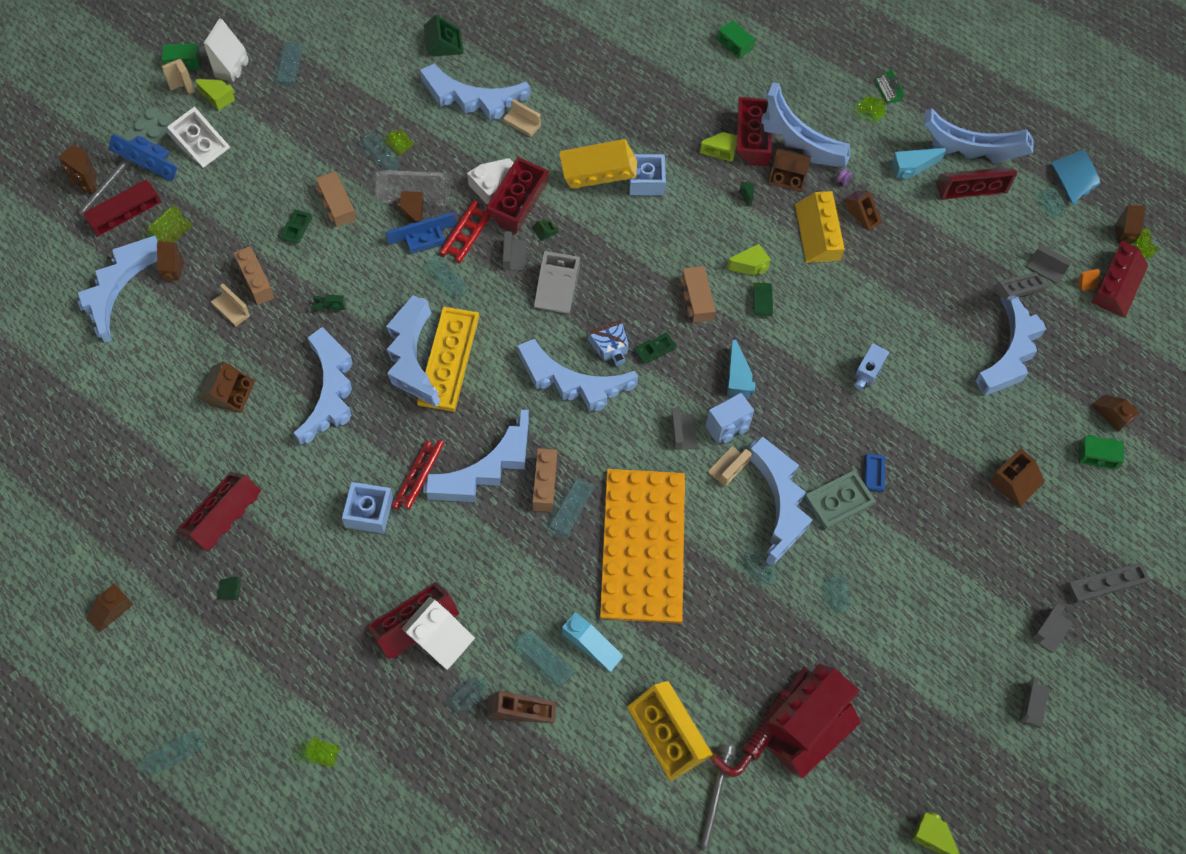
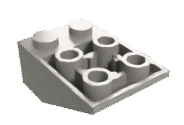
M548 251L544 252L534 308L570 314L580 271V257Z

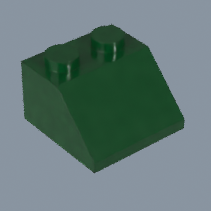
M437 14L423 25L426 51L435 56L464 54L460 28Z

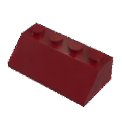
M738 97L736 153L751 165L769 166L772 150V133L765 132L764 124L761 122L763 114H766L768 100Z
M517 157L485 210L500 227L517 234L548 184L549 170Z
M1007 167L953 173L945 172L939 175L936 185L941 200L1008 193L1018 172Z
M1125 241L1120 242L1113 253L1091 303L1123 318L1126 317L1148 268V263L1138 247Z
M230 472L176 531L200 549L208 551V549H212L217 544L218 538L222 534L230 530L231 524L243 516L247 506L253 504L258 499V494L261 490L246 475Z
M434 582L366 626L388 659L399 656L403 650L417 644L401 628L429 597L435 599L454 618L460 614L450 595L437 582Z
M818 664L778 711L775 712L768 723L778 740L809 752L860 691L835 668Z
M849 703L809 752L782 742L776 736L768 743L767 747L791 773L803 779L861 721L853 705Z

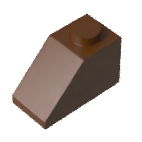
M401 191V198L397 199V208L401 210V215L410 224L422 221L423 192Z
M856 191L845 199L849 212L868 231L882 223L871 191Z
M1127 205L1115 224L1118 242L1125 241L1132 244L1137 241L1142 233L1145 206Z
M158 241L157 271L161 279L167 282H172L173 280L180 281L184 260L177 244Z
M1104 395L1092 404L1118 432L1131 424L1140 414L1126 399Z
M114 583L97 597L87 619L100 633L133 606V603Z

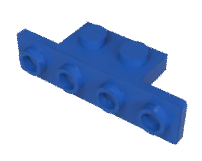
M115 134L111 136L108 146L110 151L169 181L174 180L178 167L165 160L168 158L170 151L148 141L144 137L136 136L129 142Z
M445 213L438 217L428 218L421 222L391 229L386 232L387 242L390 245L406 240L411 254L445 244V239L441 229L456 225L455 213Z

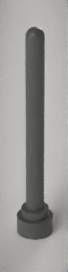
M123 157L121 163L78 210V214L83 216L82 213L88 211L124 169L128 165L135 163Z
M719 744L717 753L728 765V761H731V758L734 757L736 748L727 744ZM719 768L700 842L702 850H706L709 847L725 774Z

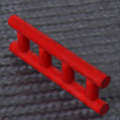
M476 200L472 201L439 251V255L445 257L448 252L456 256L455 262H462L491 217L487 211L477 208L479 203ZM472 214L482 217L478 224L469 221ZM464 226L473 230L469 237L460 233ZM456 239L465 243L461 250L452 247Z
M437 440L435 446H432L431 442L425 441L391 506L392 508L398 510L401 504L405 503L403 507L408 510L411 509L444 445L443 441ZM427 454H430V456H429V458L427 459L426 463H423L424 460H425V458H426V456H427ZM418 471H421L418 479H415ZM413 487L409 496H406L409 488Z

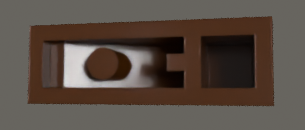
M498 691L488 696L486 717L504 721L555 723L556 702Z

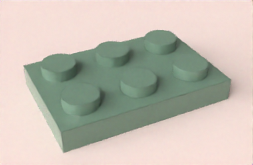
M150 107L121 138L130 142L136 136H140L156 145H160L168 136L167 127L176 120Z
M855 470L806 494L804 497L825 530L876 503V500Z

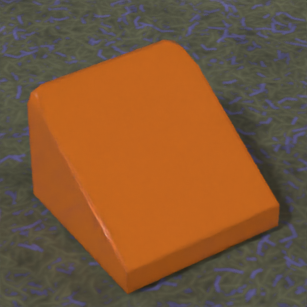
M1099 269L1081 273L1077 280L1081 291L1098 288Z

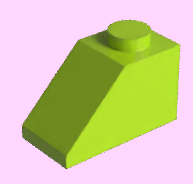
M197 79L195 81L198 91L218 111L235 101L233 88L229 84L226 85L222 80Z
M722 132L705 139L701 143L700 153L733 162L737 150V136Z
M757 244L729 258L727 268L731 271L753 276L758 273L764 274L769 269L771 259L760 244Z
M925 812L921 815L911 840L938 854H959L947 823L942 821L941 817L933 812Z

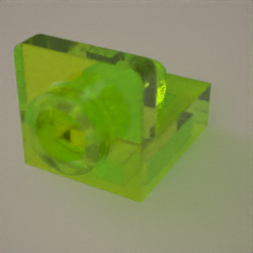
M867 96L858 104L859 111L871 113L875 122H878L886 114L884 99Z
M399 129L397 132L395 130L391 131L387 135L388 139L385 142L386 145L390 144L400 156L414 146V143L402 129Z
M1146 228L1142 229V233L1136 241V247L1140 249L1144 258H1152L1158 251V246L1150 244L1152 240L1150 237L1151 230Z
M313 737L312 741L307 743L305 749L306 758L309 762L334 768L341 746L321 741L318 737Z

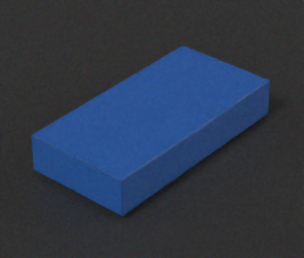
M867 453L865 455L864 484L869 491L884 492L885 456Z

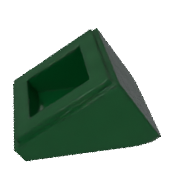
M741 182L739 192L746 204L752 206L754 183Z
M551 220L537 221L532 228L541 241L559 233Z
M240 577L221 579L218 600H239L242 582Z

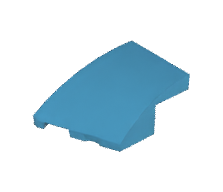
M1085 150L1051 162V166L1072 205H1075L1082 195L1086 196L1093 188L1100 184L1097 172Z

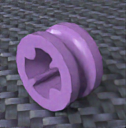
M845 168L841 171L836 181L838 183L841 182L845 186L853 173H848Z

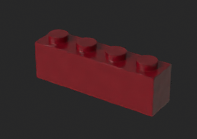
M146 179L82 214L91 229L99 237L160 204L161 201L155 189Z

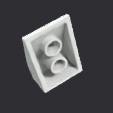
M219 19L205 40L204 45L214 76L222 80L234 82L236 78L240 77L243 66L247 65L248 56L244 46L225 22Z
M195 107L167 127V134L203 168L230 148Z
M508 158L481 164L467 173L468 185L488 205L514 162Z
M431 597L425 601L401 628L447 670L475 639L445 608Z

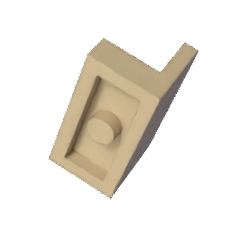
M181 59L162 66L170 90L184 86L188 94L195 92L189 73Z
M515 99L511 101V110L503 118V122L531 137L541 127L540 114Z
M221 284L222 294L211 301V303L236 327L247 319L250 314L247 306L230 289Z
M731 447L708 473L726 487L750 461L752 453L747 449L740 453L737 449Z

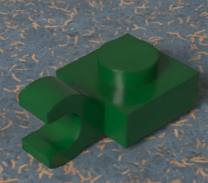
M325 294V297L313 296L314 302H319L317 305L312 304L313 311H321L323 308H327V310L332 312H339L346 308L344 295Z

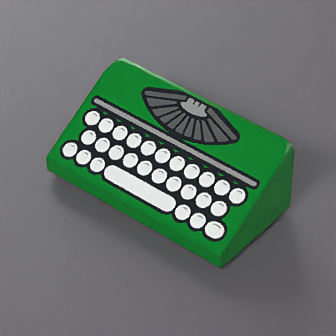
M892 69L874 79L886 104L903 100L905 93Z

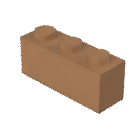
M337 172L317 177L318 185L315 188L318 196L322 195L323 197L321 201L324 209L328 208L329 210L327 214L330 222H334L336 227L357 220L355 210Z
M251 246L234 252L237 264L257 305L274 299L271 286Z
M705 267L684 268L679 281L680 286L685 289L683 291L684 302H688V317L692 318L693 323L714 320L716 310Z
M538 448L533 511L553 512L557 467V450Z

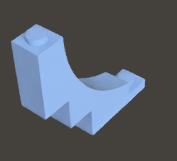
M413 295L386 326L390 336L395 339L387 348L391 361L395 362V365L387 374L393 385L436 407L441 402L437 394L438 391L431 385L428 375L421 369L417 360L419 334L432 313L427 300Z
M521 410V416H517L516 426H509L501 442L479 462L451 473L428 474V481L424 482L423 492L427 493L428 500L475 502L477 484L500 486L501 468L525 469L529 410Z
M762 437L758 442L755 440L748 450L752 453L750 461L761 471L767 480L775 501L776 521L770 543L773 545L767 551L769 556L766 560L770 566H773L808 529L812 519L796 507L806 493L790 480L795 475L799 465Z

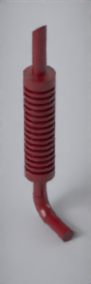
M803 666L788 690L781 689L774 703L771 704L767 713H765L751 734V737H749L741 749L745 754L738 765L733 768L728 766L717 754H713L710 757V761L723 774L728 777H737L745 771L752 759L758 761L763 750H765L775 735L768 721L807 677L805 666Z

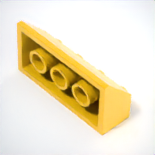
M626 139L563 150L559 153L564 179L570 188L594 186L636 178L637 159Z
M815 192L795 203L806 263L840 261L845 248L833 192Z
M669 681L654 684L627 706L670 781L700 765L713 755Z

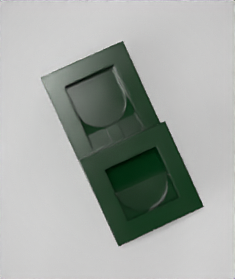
M295 209L290 222H287L281 239L298 244L313 217L312 214Z
M753 283L754 316H773L772 284Z
M665 332L653 341L649 339L635 348V351L643 363L647 364L677 349V346L668 333Z

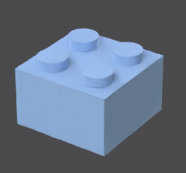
M634 154L637 159L636 178L629 179L630 195H664L666 185L665 155Z
M740 393L710 409L705 427L717 444L721 442L727 443L733 439L734 435L738 433L741 435L749 430L754 409L743 394Z
M351 482L342 516L345 528L384 534L393 501L391 488Z

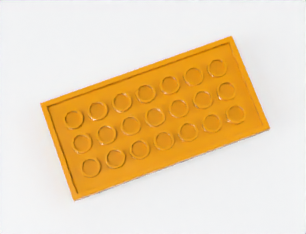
M607 469L600 619L682 624L685 473Z

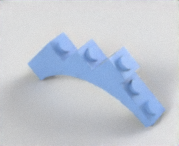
M435 63L420 70L421 81L440 107L450 105L453 101H456L465 114L475 112L480 107L490 121L501 118L505 114L504 108H510L513 99L525 101L530 96V86L527 82L505 88H478L450 78Z
M773 82L771 88L766 92L768 106L766 114H763L761 121L764 124V131L783 134L782 138L785 139V147L803 149V154L811 156L810 162L846 168L850 158V144L823 136L801 122L786 104L781 92L780 83Z
M932 108L925 111L923 122L934 138V141H932L933 149L945 148L946 152L944 155L959 151L961 155L963 154L969 160L986 155L987 159L997 164L1033 153V138L1027 129L1002 134L972 132L948 123Z
M156 236L112 249L115 256L112 257L114 265L96 270L97 278L94 280L97 286L78 292L80 300H77L80 310H85L87 316L90 315L92 322L96 323L97 327H94L95 333L98 338L101 337L104 343L112 340L110 314L119 292L139 271L157 262L158 241Z
M1019 297L1008 300L1000 298L1007 311L1011 335L1009 347L1003 358L992 367L982 371L975 380L984 396L1022 382L1028 372L1026 366L1022 363L1032 359L1037 352L1035 344L1031 341L1040 338L1046 330L1044 322L1039 319L1037 314L1029 315L1028 310L1024 308Z
M323 327L308 337L310 347L319 357L323 367V388L314 411L306 422L294 432L295 438L300 445L311 442L317 433L327 430L330 423L338 427L340 424H346L352 416L350 408L341 400V398L348 397L352 390L350 381L342 374V372H347L353 364L351 355Z
M535 339L518 345V355L536 389H545L554 383L562 400H573L578 394H581L590 412L602 410L607 405V397H616L619 392L624 390L631 391L638 382V376L635 371L609 377L589 376L574 372L552 360L541 349Z

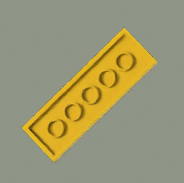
M443 307L425 372L431 385L438 391L437 394L441 402L435 407L418 398V406L455 412L480 317L479 312Z

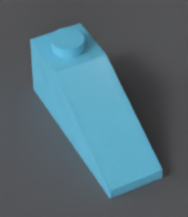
M945 148L895 152L892 165L896 178L908 179L942 161L946 152Z
M733 340L730 350L727 396L734 397L742 393L746 399H749L750 394L755 391V382H752L753 374L737 340Z
M576 612L562 627V635L609 672L623 658V655L592 624Z

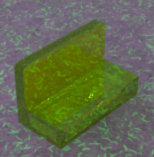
M173 205L150 225L148 230L151 236H156L157 241L174 243L192 227V223L183 218L179 208Z

